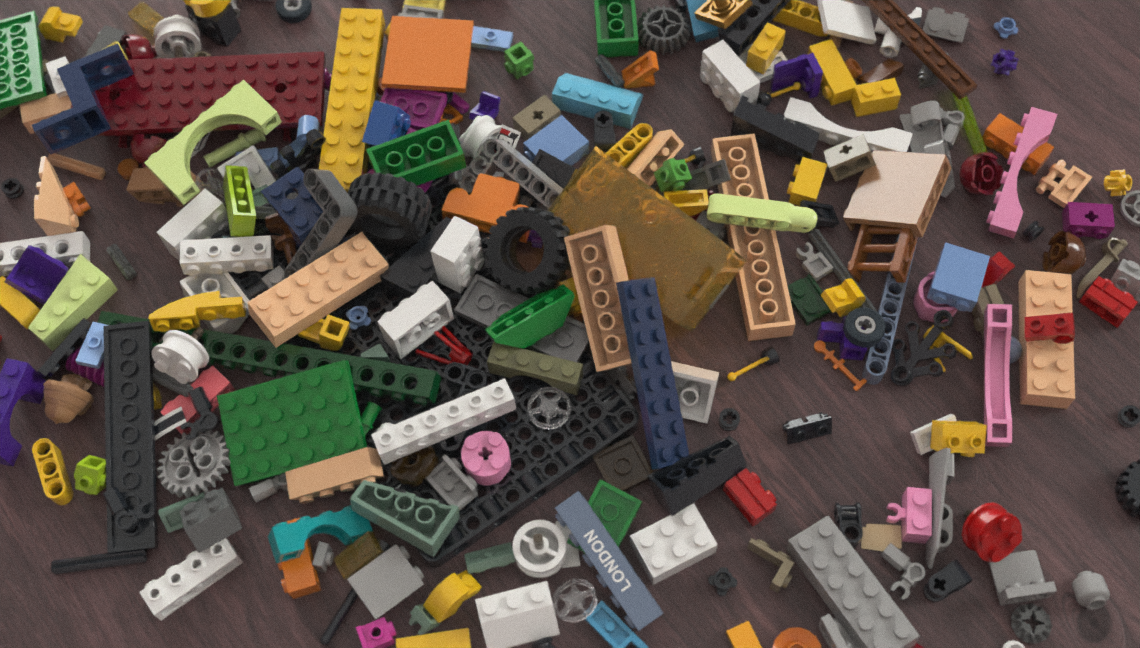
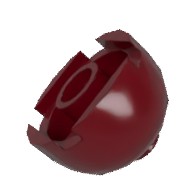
M127 34L121 37V45L125 44V50L123 51L129 60L154 59L157 57L155 46H151L150 41L144 36Z
M144 134L132 135L130 147L132 157L136 162L142 164L141 168L147 167L144 162L148 160L150 155L164 147L168 140L156 136L144 139Z
M991 152L976 153L963 162L960 168V181L966 191L973 195H992L995 189L1001 187L1000 182L1003 176L1002 165L998 166L996 155Z

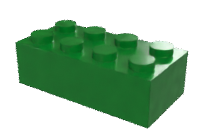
M593 0L598 56L600 54L605 57L638 55L635 0Z
M449 120L366 149L374 173L392 174L394 177H402L405 181H411L416 186L466 168L464 152Z

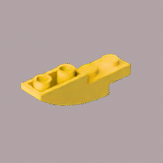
M220 291L206 292L179 299L159 308L149 315V321L154 331L190 330L200 327V320L211 321L222 318L235 319L246 317V307L242 297L222 298Z

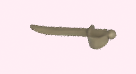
M1114 237L1103 243L1102 252L1105 256L1080 282L1077 290V299L1081 297L1086 288L1112 261L1115 263L1119 261L1118 255L1128 245L1125 239L1119 240ZM1110 243L1115 244V246L1112 249L1110 247Z

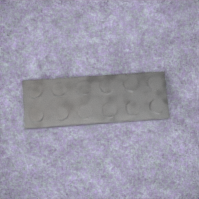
M476 274L454 311L455 314L487 328L499 316L529 298L519 293L511 292L510 289H505L499 284ZM567 316L562 327L527 348L538 353L579 363L589 345L585 324Z

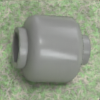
M1083 571L1072 582L1073 592L1081 606L1095 610L1106 605L1110 592L1101 574Z

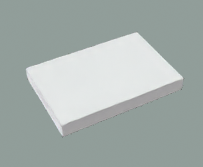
M817 0L825 34L871 45L877 41L869 7L842 0Z

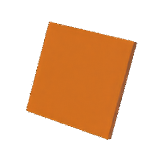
M392 16L381 83L382 88L466 93L474 21Z

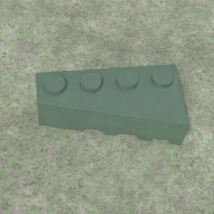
M366 480L362 481L350 498L352 511L433 557L460 518L459 506L452 504L448 506L434 499H423L416 497L413 493H402L395 491L394 488Z

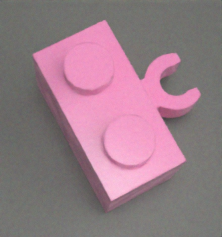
M907 487L902 495V508L896 503H889L887 505V510L895 511L896 516H888L886 521L896 523L902 520V542L926 544L932 536V489Z

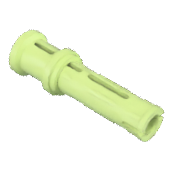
M252 129L244 134L240 133L237 139L203 157L211 168L217 163L235 155L236 152L246 150L260 141H266V138L258 129Z

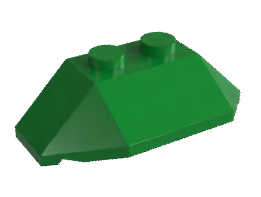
M564 284L558 286L557 289L541 292L499 316L485 331L495 343L522 349L532 346L536 341L554 333L563 326L574 300V293Z

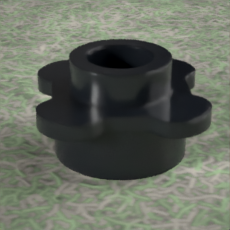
M721 567L715 575L709 577L708 583L717 589L719 596H725L730 588L737 586V579L733 578L726 567Z

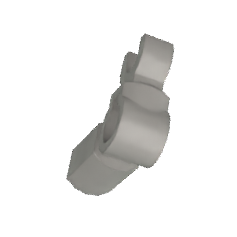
M940 107L942 123L946 126L943 131L944 139L950 150L953 148L959 130L963 127L965 116L960 111L946 112Z
M286 475L275 476L274 479L269 478L250 487L249 489L255 502L257 503L278 493L277 490L279 489L287 491Z
M890 543L880 556L897 570L904 571L900 577L901 581L895 582L890 588L891 592L897 587L902 588L904 594L900 600L903 601L909 596L910 587L914 588L924 578L925 569L919 563H911L908 556Z

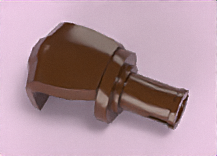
M277 213L269 215L264 219V223L270 233L282 235H273L271 239L277 250L284 251L287 264H289L298 251L297 245L288 225Z

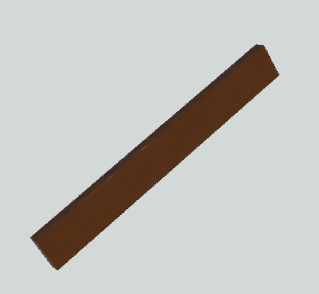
M862 0L959 100L977 89L978 85L893 0Z

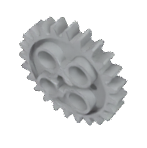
M208 430L204 433L199 432L198 436L193 440H186L185 437L187 435L183 432L182 439L179 440L175 437L174 445L167 444L169 451L161 453L165 458L158 460L161 466L157 468V471L160 473L158 478L161 484L172 495L175 493L178 497H181L184 494L186 498H189L193 492L195 496H198L200 490L208 493L209 486L216 488V480L223 481L220 475L229 472L225 466H229L231 461L229 460L228 453L230 451L227 449L225 437L221 436L218 431ZM189 449H191V453L195 456L194 458L190 456ZM196 466H197L198 469L200 470V473H201V476H200V477H199L198 471L195 469Z

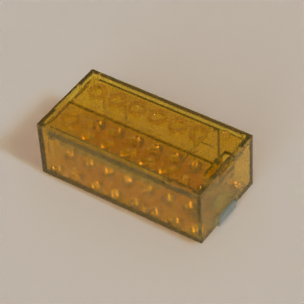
M595 146L547 210L564 221L562 225L568 226L571 231L568 236L603 225L616 226L628 279L636 280L655 277L662 313L677 325L691 332L694 331L707 312L713 308L727 290L731 281L747 262L730 246L597 146Z

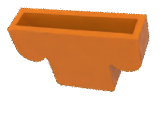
M480 173L470 195L462 188H455L448 193L442 208L443 219L446 217L453 219L454 216H457L477 226L479 231L490 233L491 226H496V220L500 216H506L507 211L511 209L517 210L518 207H529L521 204L517 205L520 199L519 183L506 180L503 177H494ZM530 230L521 236L520 242H527Z

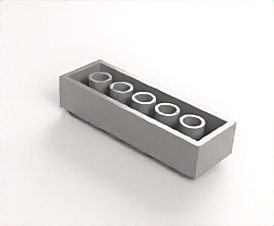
M826 516L788 540L787 552L858 648H911L916 645L920 635L829 516Z

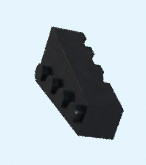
M741 96L733 114L730 136L755 133L758 149H764L778 156L794 159L801 163L803 157L812 159L818 144L819 132L796 121L790 123L784 115L780 113L774 115L765 110L766 106L760 103L757 106L748 102L749 98Z
M444 218L380 275L384 289L405 299L414 295L424 284L433 281L437 285L438 279L431 249L452 219Z
M728 436L676 461L673 465L663 467L647 475L656 500L671 516H674L731 477L747 468V464L739 442Z

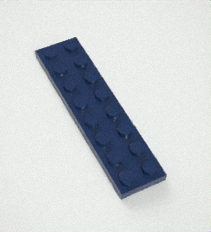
M655 277L622 281L616 283L651 466L652 469H659L673 465L676 461L688 456L689 449Z

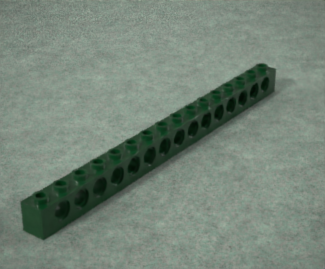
M101 311L97 323L116 325L149 321V319ZM152 328V350L156 345L163 343V340L159 341L166 332L154 331ZM196 328L190 330L177 329V331L191 336ZM203 329L205 333L198 341L201 345L204 344V348L209 355L208 366H214V363L229 370H234L237 367L251 374L259 371L263 372V375L276 378V375L286 377L342 360H348L350 370H352L351 375L355 393L366 391L375 397L388 395L392 399L402 402L405 399L413 400V403L426 406L427 403L435 404L442 379L434 370L284 343L275 348L271 341ZM246 351L245 355L240 358V355ZM267 355L265 360L260 362L261 358ZM288 359L286 364L281 366L282 361ZM309 362L307 368L302 370L303 365ZM373 374V378L365 382L366 377ZM391 378H395L394 383L387 386V382ZM417 382L414 389L408 390L411 383Z

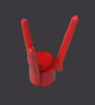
M445 326L442 327V330L456 345L438 331H434V334L452 349L449 353L451 361L418 349L415 351L416 354L446 365L453 362L468 365L473 357L471 351Z

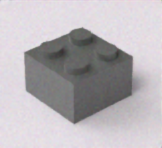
M223 487L218 490L209 491L204 498L186 504L179 511L185 532L199 553L242 529L237 511Z

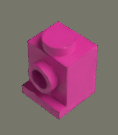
M385 617L364 626L356 627L363 648H386L395 644L393 636L397 635L392 621L387 622ZM381 630V634L378 637L373 636V632Z

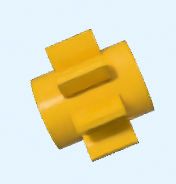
M1125 170L1110 171V175H1107L1104 179V188L1106 191H1111V196L1126 195V191H1129L1132 187V178L1130 175H1125Z

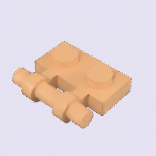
M1059 160L1049 168V173L1040 179L1036 192L1043 194L1045 190H1050L1051 194L1048 198L1065 208L1068 202H1073L1090 182L1092 176L1074 165L1070 170L1064 168L1066 162ZM1056 177L1062 179L1059 184L1054 181Z

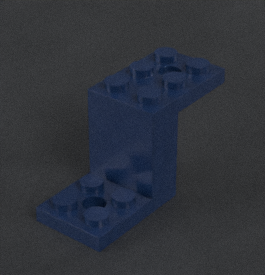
M118 43L57 68L73 108L64 110L32 125L34 132L51 155L111 129L95 91L134 75Z
M297 166L263 189L261 193L288 225L299 249L323 213V210L305 187L303 182L304 173ZM290 193H298L295 199L287 198ZM345 235L337 247L348 240Z

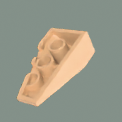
M43 156L41 157L39 168L41 182H37L36 186L39 190V195L34 197V219L47 236L77 232L76 227H79L78 217L73 212L54 167L47 157Z

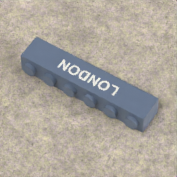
M576 492L555 507L558 512L555 517L562 527L567 525L571 531V534L568 535L576 547L579 545L585 552L582 555L590 568L593 565L599 572L596 575L597 579L604 588L606 586L610 588L613 593L610 598L617 608L623 607L627 613L624 618L632 629L636 627L640 631L664 614L581 492Z

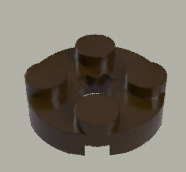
M430 445L392 461L390 472L398 482L418 486L430 475L439 460ZM411 460H417L414 464H410Z

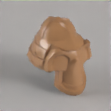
M79 374L62 375V381L46 380L43 384L46 416L54 421L55 424L69 423L76 415L82 416L94 402L93 395L87 392L92 385V381L81 377Z

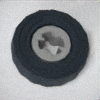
M310 0L276 1L277 14L287 23H299L305 20L312 10Z
M865 307L856 308L845 318L843 331L845 337L852 344L864 348L872 347L879 343L884 336L885 322L882 316L873 309ZM863 324L868 326L866 331L861 329Z

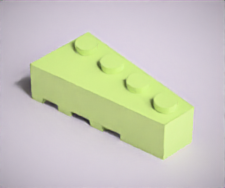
M80 254L28 328L41 342L54 351L83 318L87 320L118 289L108 276Z

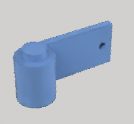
M304 115L299 119L297 138L289 144L295 151V158L307 143L306 134L312 129L319 131L320 123L314 116ZM280 154L279 159L283 162L285 168L288 167V161Z

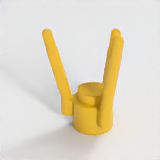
M933 325L932 327H930V328L925 332V334L923 335V338H925V337L928 335V333L931 331V329H932L935 325ZM943 331L929 348H939L947 342L948 344H953L956 350L967 358L973 359L970 351L947 336ZM934 358L935 362L940 363V365L943 368V372H945L946 369L943 366L940 358Z

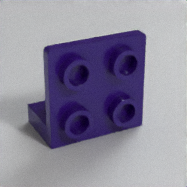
M814 53L803 54L797 58L787 61L783 60L775 64L770 87L772 92L793 86L795 82H799L803 91H807L810 98L817 97L823 71Z

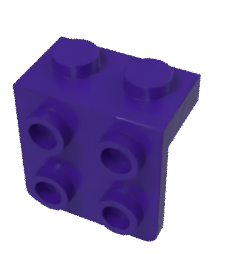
M28 245L4 282L44 305L67 273L68 267L62 261L45 254L42 249Z

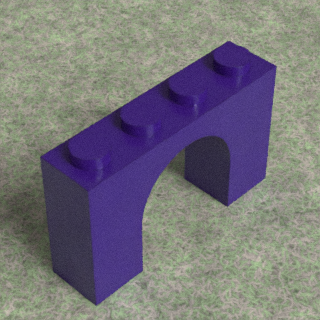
M9 358L6 359L0 372V464L13 467L22 445L10 433L11 413L18 400L41 404L44 397L43 384L46 381L29 363Z

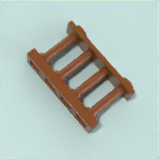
M861 224L852 258L848 262L849 273L856 282H860L863 271H887L893 275L897 283H906L918 237L913 236L910 228ZM873 234H900L898 242L895 244H871ZM868 253H894L893 260L890 263L866 262Z

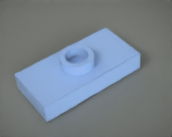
M474 26L471 47L504 52L511 46L513 32Z
M92 322L76 358L78 365L100 369L104 359L103 326L108 325Z

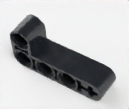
M457 362L450 363L445 367L444 375L449 388L459 391L457 398L488 386L486 374L480 369ZM453 374L461 375L457 379L450 378ZM474 381H482L478 386L472 385ZM472 428L440 441L443 454H446L449 459L461 456L465 439L470 436Z

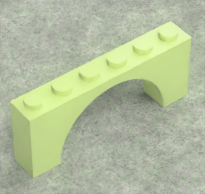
M243 80L239 84L234 85L230 92L224 97L219 98L207 111L202 112L194 122L185 126L176 137L168 140L165 146L158 152L150 155L144 163L150 172L185 205L200 192L190 173V159L195 146L204 135L215 128L229 124L248 125L267 135L282 121L278 112Z

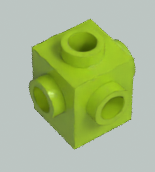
M88 455L77 463L74 472V479H76L75 489L84 491L87 494L97 495L106 488V459Z

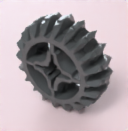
M664 4L661 8L655 5L654 10L648 8L647 13L643 12L638 20V40L641 41L642 47H647L648 51L654 50L656 54L662 52L664 56L666 52L672 55L673 50L679 52L681 47H685L686 42L690 39L691 27L689 18H686L685 12L680 13V8L674 10L672 5L669 8Z

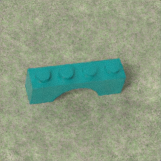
M350 505L343 508L342 511L334 513L333 511H326L314 518L305 516L289 524L287 522L278 523L271 529L268 540L277 564L300 558L305 547V541L313 535L330 534L338 538L346 546L367 540L373 530L369 520L352 511V506Z

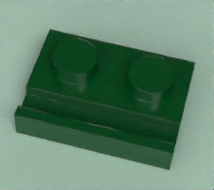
M811 274L788 285L791 305L806 326L825 317L826 314L832 313L821 297L822 289Z

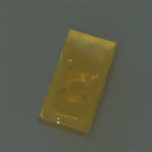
M143 1L128 12L132 20L153 36L157 23L165 19Z
M368 531L333 560L343 579H347L380 555L383 550L373 532Z

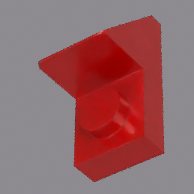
M1000 251L992 258H989L982 288L993 284L996 285L1015 268V265Z

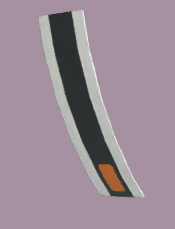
M182 407L169 412L154 422L155 440L186 423Z

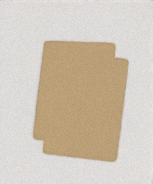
M866 524V527H862V549L884 551L890 543L899 549L902 548L900 525Z

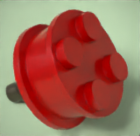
M986 503L973 511L970 509L965 511L964 517L966 521L962 528V540L969 549L976 551L977 555L984 561L999 562L1021 543V522L1013 514L1007 513L1001 505Z

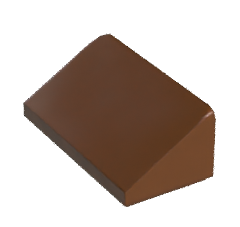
M888 58L860 76L857 80L861 84L896 78L902 74L904 65Z

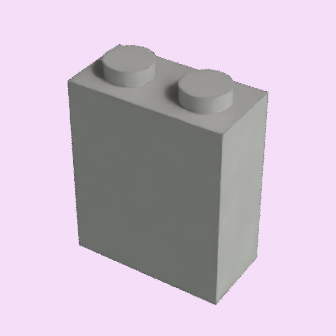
M393 545L347 578L375 620L424 585L421 580L424 578V575L417 565L412 567L407 559L410 558V555L403 546Z

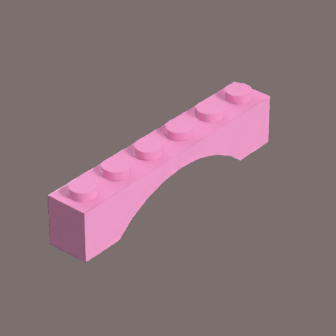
M1031 107L1029 114L1024 113L1020 125L1024 126V130L1022 133H1017L1014 145L1018 147L1015 153H1010L1007 164L1011 165L1009 172L1004 171L1000 182V184L1004 185L1002 192L997 191L993 202L997 204L995 211L990 210L986 223L990 224L988 231L1014 239L1023 215L1017 194L1018 173L1027 157L1035 149L1048 141L1057 117L1056 113Z
M987 304L984 310V425H987L985 446L1009 447L1012 443V415L1009 390L1012 305Z

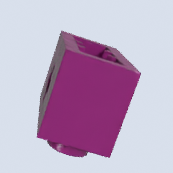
M1068 202L1062 211L1063 231L1072 233L1078 238L1083 236L1096 239L1108 238L1115 228L1113 204Z

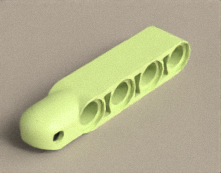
M712 194L708 202L707 219L715 223L806 233L814 229L818 220L817 214L813 209L794 206L788 202L726 194Z

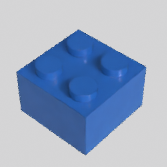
M374 100L362 142L370 147H374L404 136L411 124L410 115L399 107Z

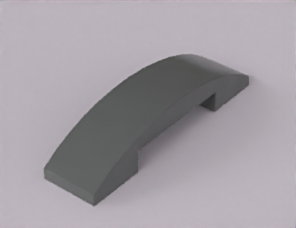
M725 159L690 171L692 179L685 184V188L679 191L703 190L730 181L731 178ZM657 182L647 189L650 198H664V192L660 191Z

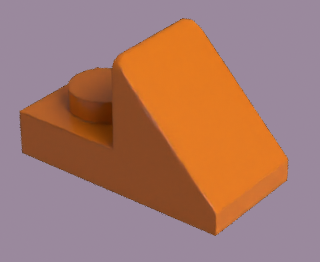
M648 51L622 70V76L625 81L624 88L630 89L655 85L654 73L659 70L655 52Z

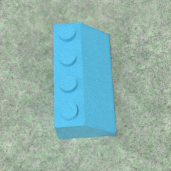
M568 73L558 78L552 92V102L560 110L594 119L597 112L607 111L612 115L614 125L629 129L632 127L643 98L642 93Z

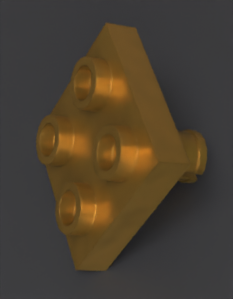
M708 0L694 14L697 20L726 29L753 3L752 0Z

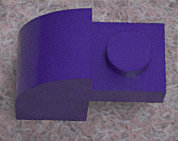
M847 316L843 317L841 323L834 321L821 322L817 332V341L840 343L841 359L863 360L867 347L856 346L845 337L843 326Z

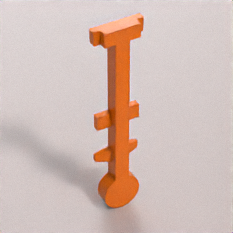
M821 340L814 343V350L818 353H823L825 355L823 359H829L834 364L832 366L834 370L839 369L855 384L853 387L855 391H858L865 385L867 380L863 378L859 381L843 365L845 363L843 359L838 361L833 356L834 350L829 352L826 349V344Z

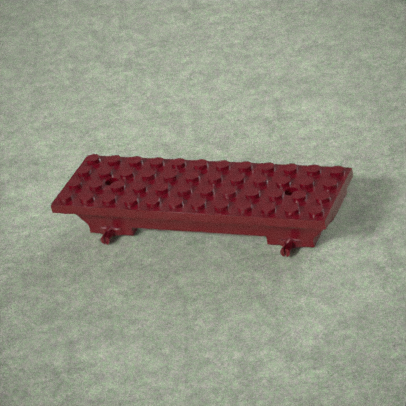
M324 51L127 60L134 75L95 91L111 127L110 130L96 136L119 137L118 146L120 148H127L128 137L134 134L181 132L185 126L194 122L202 112L207 111L219 98L224 97L230 92L234 85L239 84L243 80L278 112L282 122L274 129L283 130V140L287 141L288 138V141H291L292 130L298 128L299 119L304 115L316 117L319 120L320 126H322L326 56ZM229 124L215 128L212 131L256 128L243 124Z

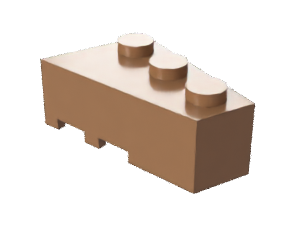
M148 167L134 168L126 190L138 201L163 205L165 201L175 202L177 207H184L150 172ZM190 170L192 179L200 192L204 189L209 191V188Z

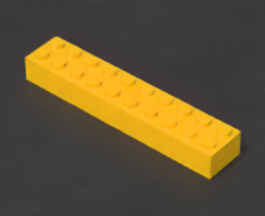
M341 8L324 128L326 141L322 144L319 169L330 170L347 193L354 179L367 174L369 157L366 149L370 148V146L363 143L362 139L374 100H376L385 32V20L383 10Z

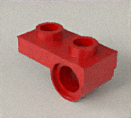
M1073 312L1024 317L1026 341L1052 339L1053 342L1059 344L1074 341L1075 325Z

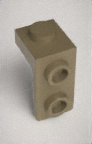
M751 538L747 549L780 567L770 585V589L776 593L779 592L781 587L786 589L793 577L789 573L794 562L791 561L787 554L781 551L777 553L770 549V546L763 540Z

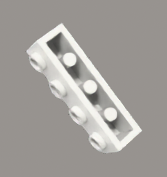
M271 235L180 240V266L183 274L195 276L203 273H242L254 270L263 272L274 269Z
M227 538L200 553L197 550L191 552L186 557V560L179 565H174L167 569L165 574L159 579L147 583L144 587L145 589L139 593L153 615L162 621L241 565L243 561Z

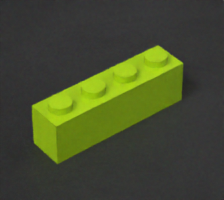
M225 165L223 191L230 235L235 237H251L254 235L256 212L248 169L245 166Z

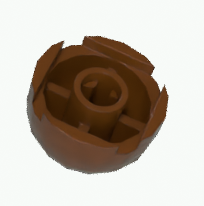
M1059 231L1050 239L1047 245L1051 247L1049 252L1044 251L1042 260L1045 271L1072 275L1084 266L1086 262L1085 246L1077 236L1069 232Z

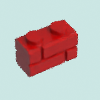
M1098 276L1079 303L1118 328L1138 301L1129 292H1122L1116 288L1111 280Z
M745 468L724 484L723 491L749 523L755 526L775 511L777 506L775 502L777 500L770 490L765 491L758 475L755 472L750 473Z

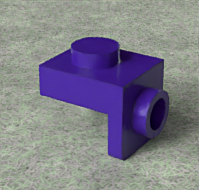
M482 91L479 103L470 111L469 119L474 120L477 116L482 117L486 115L495 119L498 116L501 98Z

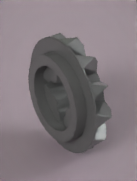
M1033 603L1022 604L1011 616L1012 629L1016 636L1024 642L1037 644L1044 641L1050 635L1053 625L1050 621V615L1043 610V607L1033 605ZM1031 615L1033 617V620L1040 624L1036 625L1033 631L1031 629L1030 624H1026V622H1024L1029 620L1031 618Z

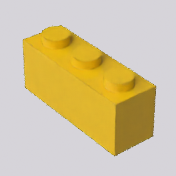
M832 39L809 46L808 54L814 53L823 71L820 85L825 99L829 100L831 106L851 100L856 83Z

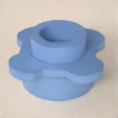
M1008 17L1001 19L1000 22H996L993 26L999 32L1000 37L1004 39L1011 34L1015 35L1018 33L1015 21Z
M356 306L346 312V317L350 320L349 325L352 330H356L363 325H370L371 319L367 316V307Z

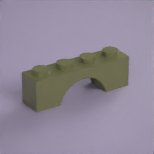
M493 342L487 360L489 373L508 378L516 375L531 376L550 384L555 390L574 395L578 394L583 377L582 363Z

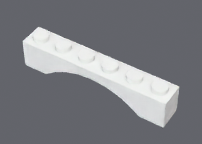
M790 97L784 113L788 122L793 123L796 121L819 132V140L830 145H839L864 134L871 152L873 150L907 152L913 133L893 127L871 132L847 129L823 117L811 103Z

